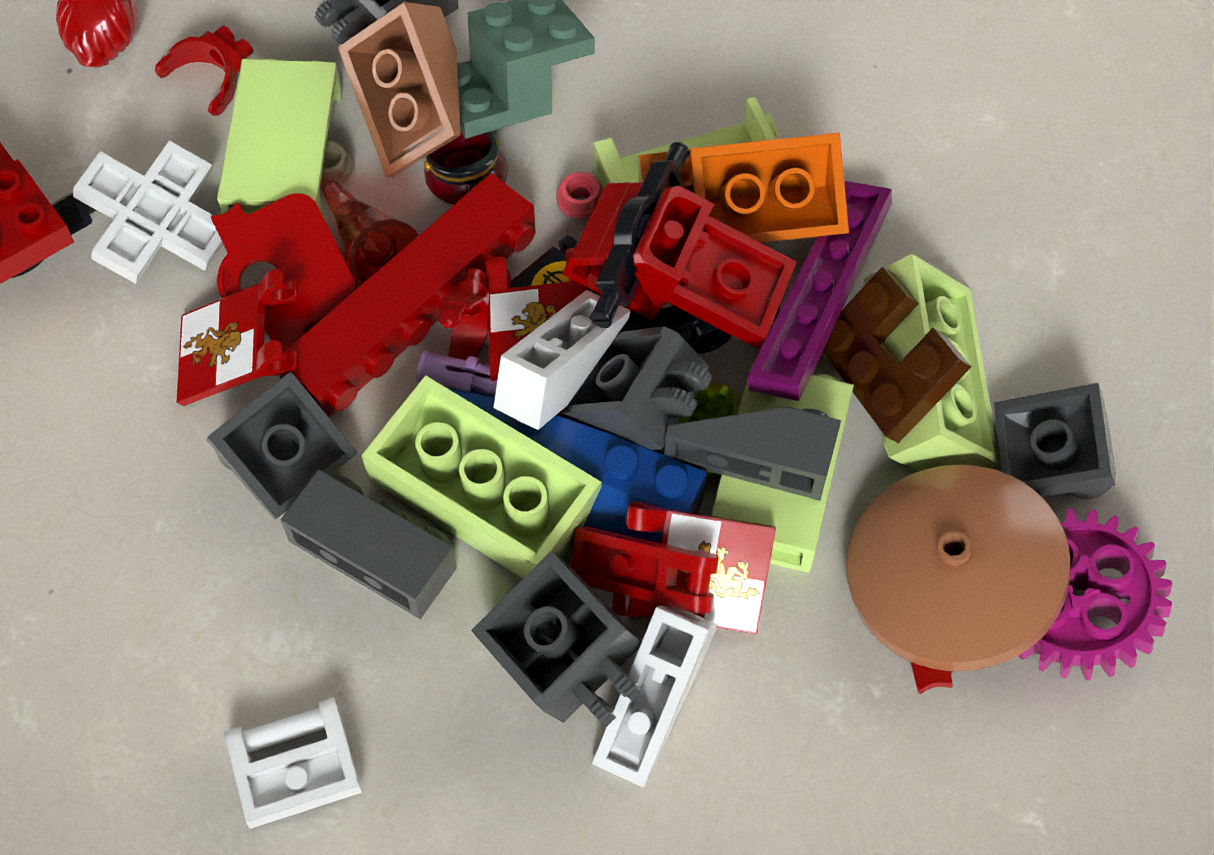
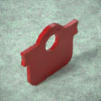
M289 194L250 214L244 213L241 206L236 203L226 213L210 217L227 251V255L222 260L217 275V287L221 299L242 291L241 277L243 272L250 265L258 262L268 263L276 269L283 271L285 274L284 283L291 280L298 282V297L294 302L265 305V329L271 341L276 340L282 343L283 352L302 337L309 327L317 324L357 289V283L317 204L311 197L305 194Z

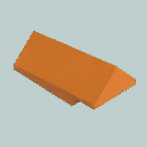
M840 133L688 149L690 150V156L687 158L680 173L685 184L684 188L714 203L709 216L762 243L849 233ZM668 152L638 155L639 182H644L652 163L664 161Z

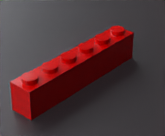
M490 173L283 352L287 353L290 350L297 352V365L292 374L328 417L336 411L340 412L349 407L355 400L358 391L373 378H380L386 374L393 365L395 358L410 345L415 346L427 336L431 326L439 320L440 309L445 295L452 293L458 284L465 280L466 272L469 269H480L486 274L487 258L505 256L508 259L515 251L521 252L528 247L536 234L534 205L494 174ZM279 375L280 380L286 375Z

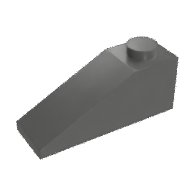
M783 407L669 425L666 432L664 455L698 469L820 501L841 420L830 418L824 412L816 409L799 410L792 407Z

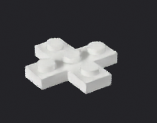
M169 140L143 176L99 151L73 188L74 198L113 219L93 248L91 259L136 284L162 246L205 271L223 245V242L210 218L212 214L191 202L209 177L212 164Z

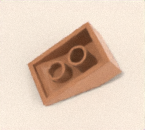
M403 2L338 47L386 177L395 176L460 136L457 49L441 7Z

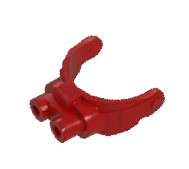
M222 25L213 33L206 31L200 37H187L177 42L170 49L169 53L163 56L156 64L155 73L160 78H165L175 69L194 62L211 63L222 68L225 76L221 85V92L208 106V112L211 115L219 116L234 98L237 82L236 75L240 72L242 59H247L254 53V50L245 39L241 38L236 41L232 31L227 26Z
M469 269L466 272L465 280L461 281L452 293H447L443 299L439 322L445 328H452L449 357L467 360L468 356L477 357L488 337L489 291L485 286L486 274L480 269Z

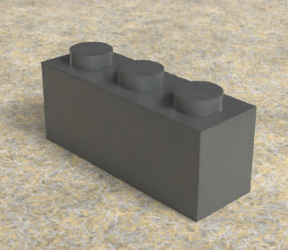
M318 470L280 519L290 543L420 620L457 569L452 543L443 533L430 526H426L424 529L419 528L407 521L406 515L398 507L387 501H381L379 504L363 495V491L358 485L341 475L334 479Z

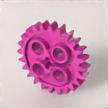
M1068 508L1065 522H1060L1066 535L1070 554V582L1067 597L1052 627L1036 644L1020 654L1019 658L1023 660L1036 652L1040 655L1039 670L1042 672L1053 661L1060 663L1061 678L1064 679L1070 674L1072 666H1080L1085 680H1091L1093 667L1096 665H1101L1104 672L1109 677H1112L1115 674L1116 659L1119 658L1125 665L1133 668L1137 660L1136 649L1150 654L1155 642L1152 636H1163L1167 622L1162 618L1170 616L1172 601L1165 598L1170 596L1172 580L1161 578L1164 576L1167 565L1165 560L1149 561L1154 553L1155 544L1153 542L1143 543L1138 546L1135 544L1139 530L1136 526L1122 534L1117 531L1118 517L1115 515L1105 525L1098 524L1096 510L1091 509L1085 521H1078L1073 508ZM1105 568H1113L1120 571L1124 576L1118 579H1110L1104 577L1099 571ZM1074 589L1085 591L1084 596L1074 595ZM1126 598L1129 602L1124 604L1121 600ZM1104 616L1111 619L1116 626L1102 629L1093 625L1090 619Z

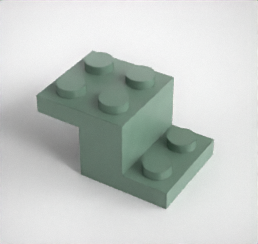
M512 0L505 3H492L485 8L467 12L470 61L457 63L461 134L467 139L552 114L551 66L595 54V37L563 0Z

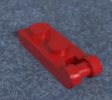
M585 526L575 528L571 567L590 587L688 612L711 613L714 594L709 592L711 575L717 574L719 556L710 552L687 550ZM678 569L689 572L687 589L676 586Z

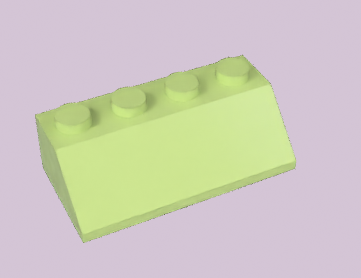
M910 254L885 268L896 275L919 304L884 342L901 362L932 328H935L947 336L972 367L899 444L883 434L884 447L889 458L918 472L946 465H973L994 469L1001 466L971 290L914 254ZM876 272L863 278L864 286Z
M426 375L361 455L371 483L521 578H524L550 551L565 561L573 550L575 528L584 526L602 487L601 481Z

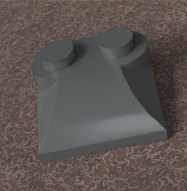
M291 372L207 436L206 439L216 451L220 462L226 468L233 471L275 520L289 509L318 470L331 476L358 454L356 449Z
M1099 383L994 402L1001 472L1022 481L1040 496L1070 493L1081 499H1093L1105 494L1112 486L1116 485V469L1110 428Z

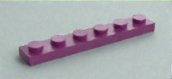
M849 181L844 182L849 233L818 236L748 374L749 391L800 401L891 207L892 189Z

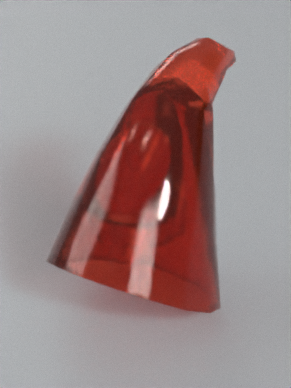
M325 176L320 180L322 192L334 215L353 280L355 279L359 285H362L418 236V233L409 224L355 198L332 178Z

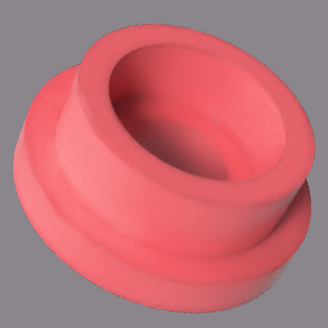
M586 172L572 173L563 180L557 189V205L569 217L576 219L589 218L604 189L593 175ZM576 197H585V198H587V199L578 200V199H575V198H576Z

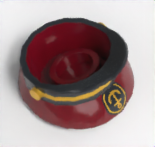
M460 132L459 137L426 156L424 176L430 191L439 199L455 205L490 173L505 183L508 167L503 154L498 148L500 147L498 139L494 138L489 132L465 139Z

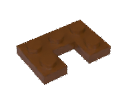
M882 266L841 311L823 353L844 382L854 385L853 394L883 434L899 444L972 366L947 336L935 328H932L901 362L898 360L884 341L919 303L896 275Z

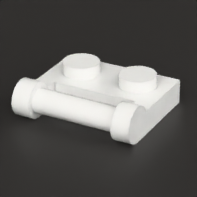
M335 696L318 701V708L244 731L242 726L224 731L245 821L250 829L362 793ZM326 730L327 739L251 762V752L317 731Z

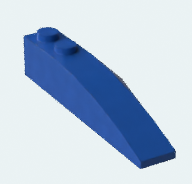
M448 388L602 482V487L583 527L589 526L661 543L663 532L637 531L627 527L626 516L631 502H642L666 509L696 514L699 511L704 499L706 471L615 435L557 415L537 430L495 409V398Z

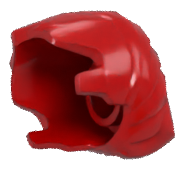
M135 0L57 1L56 22L58 33L64 46L75 55L82 66L100 68L108 65L109 61L114 60L118 57L119 52H123L129 46L138 31L140 23Z

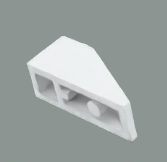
M588 290L583 292L501 355L494 408L515 418L520 423L539 430L569 404L629 319L630 310L619 306L609 328L598 327L590 320V314L593 312L600 296Z
M664 605L656 607L628 674L642 693L634 701L620 694L613 711L616 718L605 730L592 762L593 765L641 787L646 785L696 679L718 624L688 611Z

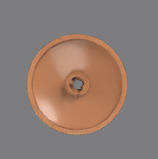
M946 465L925 469L900 479L886 488L868 505L860 516L851 535L847 550L846 570L849 589L856 611L870 633L882 645L896 655L917 665L944 671H972L993 667L1019 656L1030 649L1048 632L1058 618L1067 597L1070 582V554L1066 535L1058 517L1049 504L1031 487L1008 474L994 469L973 465Z

